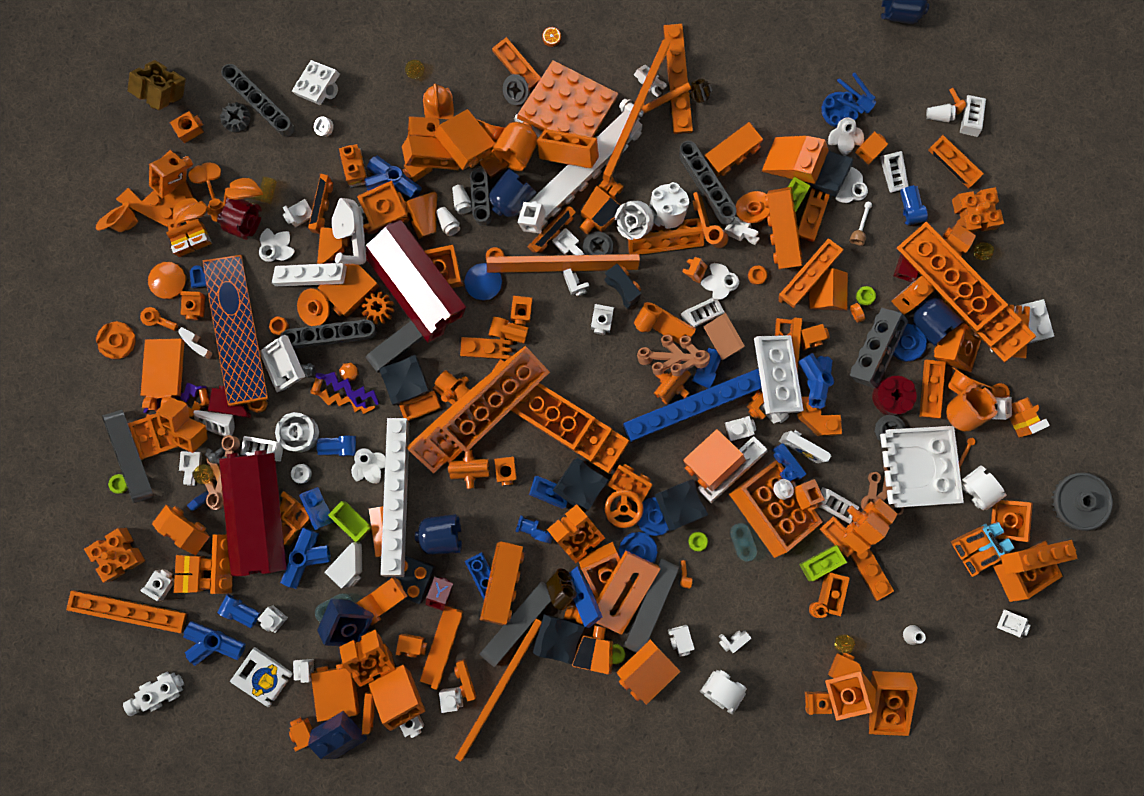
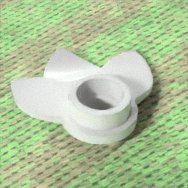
M849 117L840 120L837 128L831 131L828 138V144H837L843 156L848 155L853 150L854 145L861 146L864 142L862 130L857 128L856 122ZM849 124L850 127H849V129L846 131V126Z
M851 167L835 198L839 202L849 203L852 200L859 201L866 197L868 189L863 183L862 174L857 169ZM855 189H860L861 194H856Z
M267 228L261 234L260 242L262 246L259 249V256L262 260L266 262H272L275 259L284 261L291 258L295 253L292 248L288 247L290 242V233L288 231L279 232L274 235ZM272 250V254L267 256L266 251Z
M718 263L710 264L712 275L707 276L701 281V285L706 290L713 291L712 297L716 300L724 299L729 294V291H734L739 285L738 277L734 273H729L726 266ZM726 280H731L733 284L728 285Z
M366 448L359 449L354 456L353 478L356 481H360L365 477L371 483H379L381 478L380 469L385 468L386 457L379 452L372 453ZM366 455L368 459L367 461H361L360 457Z

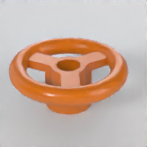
M618 490L612 493L606 500L605 515L614 526L629 528L640 521L643 515V503L636 493L630 490ZM621 496V500L616 505V510L611 512L610 507L613 500ZM627 496L635 500L638 507L637 513L632 510V505L627 500ZM625 505L628 507V509L626 511H622L620 507ZM618 515H629L634 519L629 522H619L615 517Z

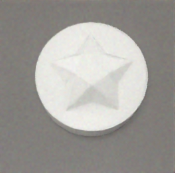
M319 117L314 123L316 134L324 137L329 136L333 131V122L329 118Z
M305 464L295 465L291 471V477L297 483H306L312 476L311 469Z
M781 479L774 484V493L779 499L785 500L793 495L794 488L790 481Z

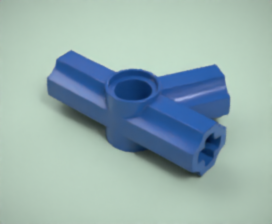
M373 156L369 160L367 170L373 173L374 176L364 179L368 191L392 180L396 190L407 199L411 200L419 196L421 187L402 174L399 167L391 166L379 156Z
M813 353L798 361V364L808 378L807 384L810 389L808 404L812 408L821 409L826 404L828 387L834 384V379L831 375L833 360L828 356L816 358Z
M302 528L295 548L289 555L287 570H285L280 583L297 589L306 566L331 562L328 545L314 547L319 533ZM298 553L304 556L301 564L296 561Z
M190 621L183 636L196 643L185 652L186 658L194 666L214 651L239 660L246 645L241 641L224 635L221 631L212 630L193 621ZM212 636H216V637H217V639H218V644H217V645H214V644L211 642Z

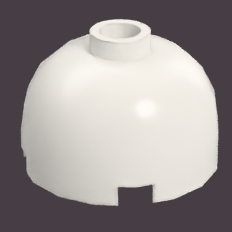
M642 201L624 203L617 209L615 220H617L618 226L616 227L621 235L627 239L633 240V238L639 239L644 237L651 231L654 224L653 212Z

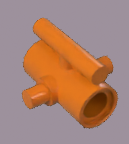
M688 370L684 371L680 376H673L671 372L669 374L655 375L660 379L661 384L653 394L657 398H662V402L668 404L676 394H680L684 398H687L690 392L684 389V383L691 376Z
M445 370L436 379L433 390L441 395L443 402L448 401L453 405L470 390L466 387L469 379L466 376L457 379Z
M472 450L465 452V458L462 461H452L449 463L448 473L450 474V479H464L467 489L474 488L476 478L489 477V460H475V457L472 456Z

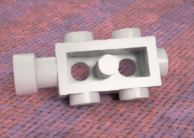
M167 671L158 676V681L153 684L149 681L140 686V691L134 694L136 698H131L123 703L127 715L131 717L138 713L140 709L142 711L150 709L152 712L162 707L161 702L168 699L170 702L180 696L179 692L183 690L181 686L184 685L179 674L175 675V673L169 674ZM164 684L168 686L167 691L163 688ZM146 694H148V695L150 696V700H149V701H148V699H147V697H146Z

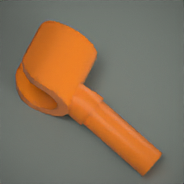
M951 88L950 93L956 103L954 104L955 113L958 115L964 111L966 102L960 100L955 89Z
M686 560L681 561L682 577L680 585L683 588L689 589L692 586V578L686 577Z

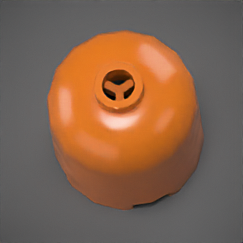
M512 122L505 127L494 144L491 153L498 162L501 163L503 160L510 164L508 168L523 171L537 146V135L530 124L526 122Z
M973 384L951 400L947 405L946 415L954 428L968 432L995 417L998 411L994 404L997 401L987 388L981 389L976 387V384Z

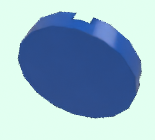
M907 324L893 355L902 361H913L921 357L925 352L927 338L916 325Z
M656 497L643 501V515L637 523L639 528L646 534L653 536L662 535L669 531Z
M642 532L630 533L620 543V559L624 552L628 551L651 563L655 562L657 545L648 534Z

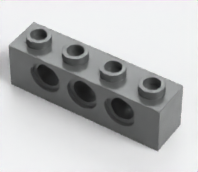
M881 308L879 314L876 315L875 323L867 334V340L859 351V357L851 368L850 377L855 382L877 389L908 323L907 318L902 313Z

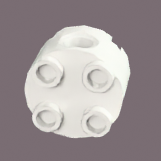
M674 182L661 185L653 190L649 207L654 215V224L659 227L660 225L665 226L667 229L675 228L682 224L687 213L689 198L687 193L680 188L679 184Z
M293 412L283 416L277 423L275 435L278 443L285 449L293 452H305L316 445L319 429L314 419L302 413Z
M979 466L961 480V485L965 493H969L974 497L971 501L975 503V506L984 511L991 508L1007 495L1003 493L1004 489L991 473L986 475L984 473L986 469L983 466Z
M713 671L700 692L720 708L724 709L726 707L728 713L734 714L745 697L747 688L739 682L730 681V676L724 671Z

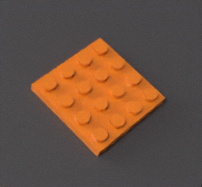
M553 60L519 111L517 119L541 131L547 129L594 137L616 101L618 93Z

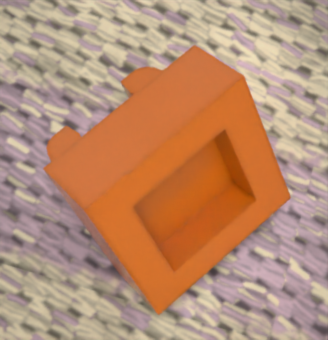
M700 258L688 259L687 263L691 266L689 270L683 269V273L693 281L700 283L708 266Z

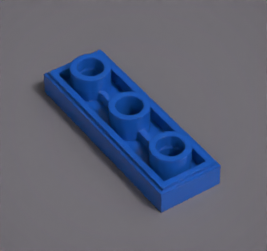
M481 552L466 560L465 563L484 600L487 586L483 585V580H489L491 569Z
M577 566L569 573L577 594L574 602L584 627L590 628L602 618V614L581 567Z

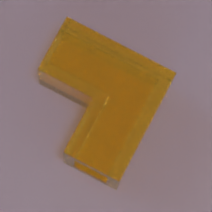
M263 176L261 186L259 187L263 195L248 199L271 204L277 181Z

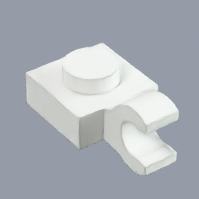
M643 65L636 70L634 76L638 78L641 84L644 83L650 68L647 65ZM658 75L651 88L652 93L656 97L662 94L658 90V86L661 89L667 87L665 82L658 79Z
M736 216L734 221L724 229L728 236L739 241L745 237L750 243L756 245L760 240L759 237H756L759 232L751 229V223L743 222Z
M566 228L552 240V243L565 255L569 252L572 255H584L576 246L579 240Z
M181 451L179 471H185L184 485L195 486V472H201V452Z

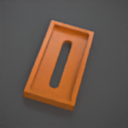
M625 551L596 600L602 614V618L596 623L622 635L659 573L660 567ZM633 573H638V577L615 615H610V610L618 600L626 583Z

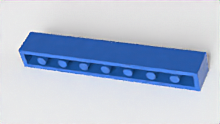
M759 368L623 423L629 441H635L762 389Z

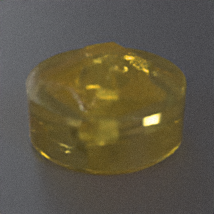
M411 60L405 66V73L411 79H418L424 73V66L418 60Z
M981 242L975 245L973 254L977 259L988 260L993 257L994 247L989 243Z
M199 465L195 468L193 477L197 483L207 484L213 480L214 470L209 465Z
M838 635L835 638L834 647L839 652L851 653L854 650L855 641L850 636Z

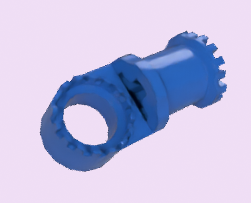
M520 515L515 532L521 531L530 534L536 540L549 544L553 540L549 532L546 534V531L543 532V530L537 529L538 520L531 521Z

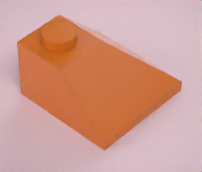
M962 323L938 342L934 350V358L938 361L946 362L945 364L972 372L982 339L967 324Z

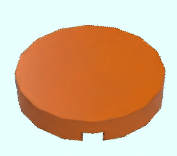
M116 321L105 324L98 331L96 343H98L99 352L105 357L122 359L133 351L136 339L132 328L125 323Z

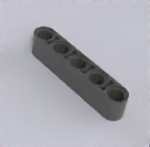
M226 64L222 68L221 73L227 83L281 136L288 137L293 134L294 125L289 118L235 65ZM232 73H236L234 77L229 78ZM249 86L247 90L242 91L243 87ZM262 98L259 103H255L257 99ZM275 111L272 116H268L269 112ZM283 124H288L285 129H280Z
M692 141L683 142L679 152L681 162L717 219L724 225L731 224L736 215L734 203L696 144ZM690 150L692 154L687 155L684 151ZM699 165L702 169L696 170L693 166ZM709 180L712 184L705 185L703 181ZM713 196H720L722 199L716 201L713 199ZM729 211L732 215L725 216L722 212Z
M358 320L288 329L281 336L286 335L289 338L291 335H295L296 339L291 344L293 349L372 339L377 334V327L370 320ZM371 325V332L369 334H364L363 329L366 326ZM347 328L353 329V333L350 336H345ZM329 330H333V337L326 339V333ZM313 332L315 334L314 339L307 341L308 334Z
M410 321L372 350L365 358L374 370L379 373V368L392 364L400 354H405L412 348L413 344L419 343L424 337L414 323Z
M123 410L102 415L133 504L152 498V489Z
M662 558L659 561L660 571L644 596V601L635 616L636 620L632 623L627 641L623 645V647L636 653L648 642L679 569V566Z
M543 581L538 584L514 612L510 621L503 625L488 645L480 652L479 655L493 667L497 665L551 601L547 586Z

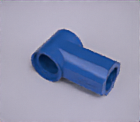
M913 185L901 189L900 192L904 205L903 216H906L905 224L911 225L926 222L928 218L927 209L922 205L918 186Z
M711 348L707 349V352L710 354L709 364L704 368H697V372L692 379L693 382L708 389L715 379V372L721 361L717 350Z
M356 436L320 438L317 440L318 455L355 456Z
M227 594L217 613L227 619H234L249 628H253L260 616V612L243 604L242 600L234 599L233 595Z

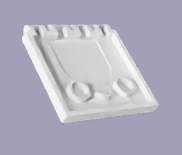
M953 426L886 430V434H880L882 448H888V451L882 452L884 467H890L889 471H884L886 487L892 486L893 489L887 490L888 504H894L895 508L964 503L955 429Z

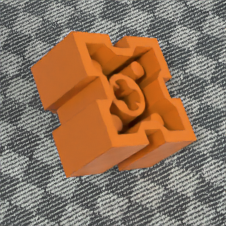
M996 187L980 190L975 195L974 191L961 193L952 199L955 214L960 213V219L957 223L972 233L977 232L979 229L982 232L994 230L1004 224L1001 209L996 210L995 207L999 202Z
M880 498L874 503L872 501L869 502L862 512L853 506L847 509V512L853 516V522L845 528L846 534L843 540L859 555L867 551L872 544H876L886 536L890 529L889 525L893 523L897 516V513Z
M576 504L565 513L567 517H562L561 521L558 519L547 529L575 563L587 554L586 550L590 546L594 548L605 539L593 522Z
M117 528L104 536L106 540H97L84 548L90 561L99 564L100 567L96 568V571L103 583L117 579L125 574L124 570L133 569L145 561L140 550L132 548L130 545L134 540L127 528Z
M376 630L361 636L362 640L359 642L352 640L339 647L342 664L349 673H352L353 679L359 687L373 681L374 676L378 674L382 677L396 670L392 653L387 645L383 644L382 638Z

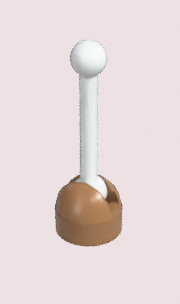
M871 202L865 203V211L859 230L852 233L849 240L850 243L859 246L865 244L866 234L863 232V227L868 211L872 207Z

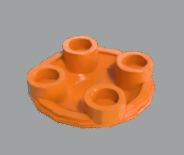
M162 262L151 270L148 276V285L151 292L157 297L173 299L183 291L187 277L179 265L172 262Z

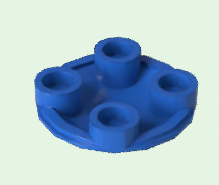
M834 92L823 101L821 107L822 116L831 126L837 128L839 121L843 118L849 117L855 121L858 117L856 109L837 100L842 98L857 105L850 92Z
M481 263L469 269L464 283L467 292L475 299L491 300L500 291L502 278L499 272L487 273V264Z

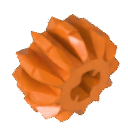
M378 292L376 297L374 293H371L372 299L365 297L367 304H362L361 306L366 309L362 314L367 316L366 320H373L375 325L378 324L379 319L382 324H385L384 317H387L389 320L392 318L388 312L394 313L395 310L391 308L394 303L393 301H388L390 298L388 295L383 297V294ZM377 304H379L382 307L380 308L381 310L379 312L374 310V308L376 309L375 306Z

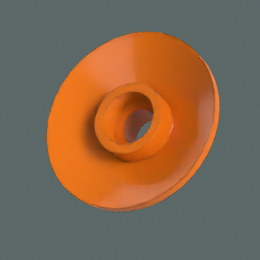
M753 191L743 195L735 206L737 217L746 223H757L766 219L770 215L769 208L765 207L764 197L767 194Z
M314 288L306 289L300 294L297 301L298 314L307 325H322L328 319L330 312L329 302L320 290Z

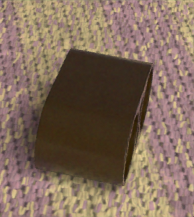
M557 569L546 583L551 602L559 610H564L577 595L571 575L565 569Z

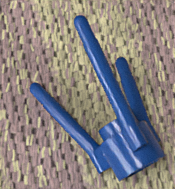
M853 73V77L866 95H859L849 85L838 79L837 81L858 99L856 102L858 106L842 98L837 100L856 109L861 114L863 112L869 113L876 104L875 96L870 93L857 74Z

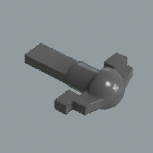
M221 447L213 453V450L208 448L205 456L211 463H219V459H222L221 457L225 454L226 450Z

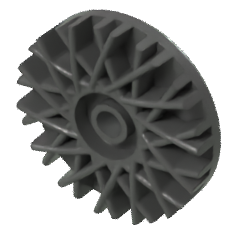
M1075 473L1065 476L1063 480L1058 482L1059 484L1055 485L1057 488L1052 492L1054 496H1051V498L1054 499V503H1051V505L1054 506L1053 511L1057 513L1056 517L1060 518L1059 521L1064 522L1066 527L1087 531L1100 527L1108 520L1113 508L1112 494L1106 483L1099 477L1090 473Z

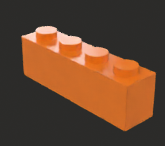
M792 187L770 190L767 196L764 197L765 207L769 208L770 211L767 220L768 226L772 227L773 234H770L772 246L775 245L776 252L773 253L774 263L778 264L779 269L802 266L803 259Z
M1072 540L1000 555L1005 575L1078 559Z
M502 541L496 544L480 616L481 621L498 625H506L510 621L512 616L510 606L516 597L514 587L520 578L519 564H522L524 560L523 546Z

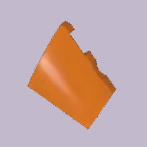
M428 193L405 202L413 221L411 223L418 239L436 233L437 193Z
M283 491L280 496L282 497L280 511L284 545L290 546L299 536L302 528H305L310 523V518L305 507ZM302 511L300 516L296 520V514Z

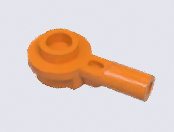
M147 307L141 312L140 319L147 326L159 324L173 331H176L178 328V324L162 318L155 308Z

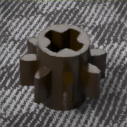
M705 79L693 81L691 83L692 89L688 91L690 98H693L698 103L707 101L710 98V93L713 92L711 83H708Z

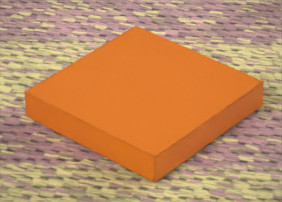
M392 180L357 196L373 232L386 227L389 223H395L408 217Z

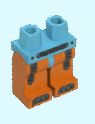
M999 522L989 526L984 524L951 541L952 546L972 577L979 574L983 569L1001 560L1000 555L1007 554L1014 549L1009 538L999 543L996 540V536L1004 533Z

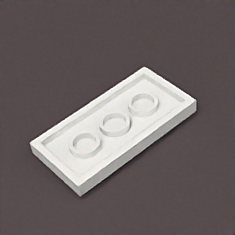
M791 335L757 336L754 338L766 414L804 411Z

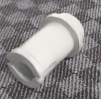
M624 99L620 103L619 108L621 112H624L626 109L631 112L634 104L632 100ZM642 110L639 115L640 117H642L644 113Z

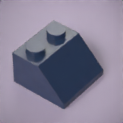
M331 599L317 631L325 646H342L352 640L359 642L362 640L361 636L367 633L374 615L350 600Z
M342 711L311 730L308 746L320 759H336L366 741L367 737L365 734H362V731L349 716Z

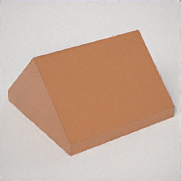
M726 313L704 326L706 333L722 360L740 352L745 347Z

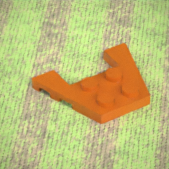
M169 150L163 157H165V156H167V155H169V154H171V153H173V152H172L171 150ZM185 181L163 198L155 191H152L141 201L130 188H127L116 200L121 204L129 202V208L168 227L167 222L173 220L175 205L184 199L194 198L187 181Z

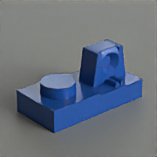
M784 443L772 449L777 462L785 465V468L780 473L783 479L788 481L798 480L806 475Z
M539 476L534 477L529 495L562 509L566 508L567 501L553 491L557 485L556 483Z
M318 487L299 495L315 530L334 522L328 516L330 514L329 508Z

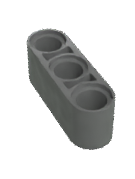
M477 168L470 174L472 212L478 225L487 226L492 220L491 203L489 200V178L483 169ZM478 176L484 177L482 182H475ZM480 194L486 195L482 201L477 200ZM480 213H487L486 218L478 219Z

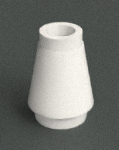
M945 104L927 108V119L948 123L954 121L955 105Z
M463 185L454 186L452 188L454 209L458 214L469 213L472 210V202Z
M441 207L436 211L443 233H446L447 236H452L460 230V223L446 207Z
M915 625L906 627L903 632L904 640L910 645L923 643L926 639L925 634Z

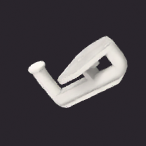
M340 198L332 217L333 235L336 239L352 235L354 256H346L339 252L335 257V262L337 264H364L366 262V248L362 212L354 200Z

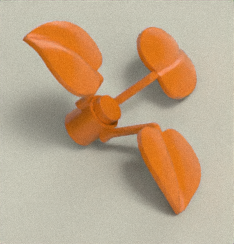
M211 162L197 165L189 171L188 177L193 183L207 182L212 200L209 201L208 206L203 201L198 202L194 198L178 202L173 210V220L177 226L180 223L198 219L205 215L207 211L208 215H211L212 220L217 222V217L223 211L227 198L244 199L263 195V192L254 180L240 178L232 181L230 188L225 189L224 202L219 199H215L210 180L220 178V167Z

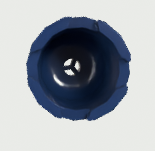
M883 0L881 7H885V11L881 14V18L906 24L917 23L929 10L928 0Z
M508 169L489 193V200L494 206L492 210L497 215L501 216L503 214L512 218L519 214L523 203L529 202L535 197L537 192L528 183L523 185L519 182V176L511 169Z
M932 298L928 301L924 299L916 306L918 310L913 316L915 325L934 346L947 335L946 332L948 330L951 332L964 322L940 298Z
M453 514L422 520L418 531H415V541L420 544L423 552L427 554L461 553L462 541H458V532H461L459 516Z

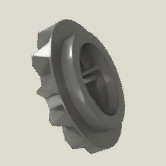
M519 74L508 76L503 83L505 99L512 105L523 104L531 92L528 89L529 83L525 81V77ZM517 87V88H519L521 91H520V92H517V91H514V89H511V88Z
M238 102L228 103V106L222 108L223 111L220 114L221 123L227 130L239 132L249 125L251 116L244 104L242 105ZM229 113L237 114L240 121L238 119L232 120Z
M593 232L585 238L583 251L585 255H611L613 242L607 234ZM593 242L596 244L602 243L601 248L603 252L600 250L594 251L595 246Z
M886 415L881 417L875 424L874 432L876 433L877 440L881 441L880 434L886 433V425L888 427L896 425L894 429H906L899 417Z

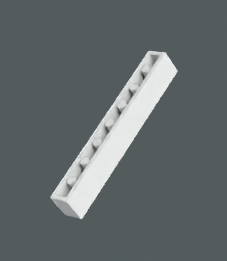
M627 109L597 137L599 158L592 168L567 165L528 202H538L542 204L546 211L541 230L548 224L547 220L551 216L556 217L561 212V207L565 203L567 205L571 203L575 198L574 194L578 190L582 192L588 186L587 182L591 178L596 179L602 172L600 169L605 165L607 166L630 115ZM638 120L624 151L628 148V143L631 140H637L642 134V124Z
M387 418L381 575L383 577H404L409 451L406 447L409 445L410 426L407 418Z

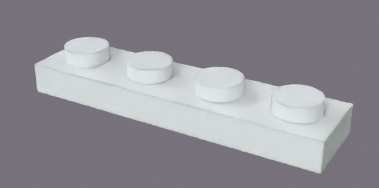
M342 263L275 266L272 284L274 286L344 284L347 266Z
M754 436L739 449L744 454L746 461L713 492L708 488H702L701 485L698 487V490L710 503L714 502L768 452Z

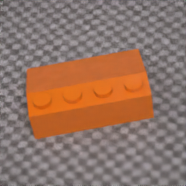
M777 460L729 494L774 558L787 553L823 522L815 510L809 512L807 508L801 510L794 493L785 500L779 499L775 495L774 484L783 479L780 473L784 469ZM793 480L790 481L793 485V488L797 487Z

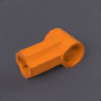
M493 317L488 336L493 338L496 336L500 337V340L508 339L525 344L529 328L510 323V321L503 318Z

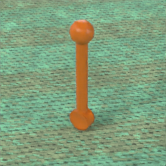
M974 438L967 440L968 444L959 460V469L971 445L975 444Z

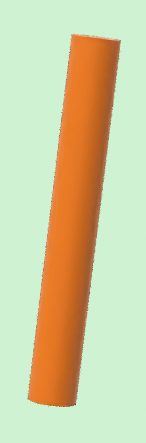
M689 82L644 105L642 108L643 114L691 90Z

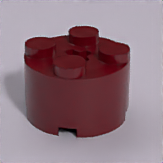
M227 198L223 211L217 217V222L221 225V229L224 232L247 240L248 236L255 234L261 222V217L258 216L259 211L262 212L259 204L246 199Z
M891 376L880 381L877 389L874 388L872 394L873 403L882 414L895 416L911 410L917 398L914 383L903 376Z

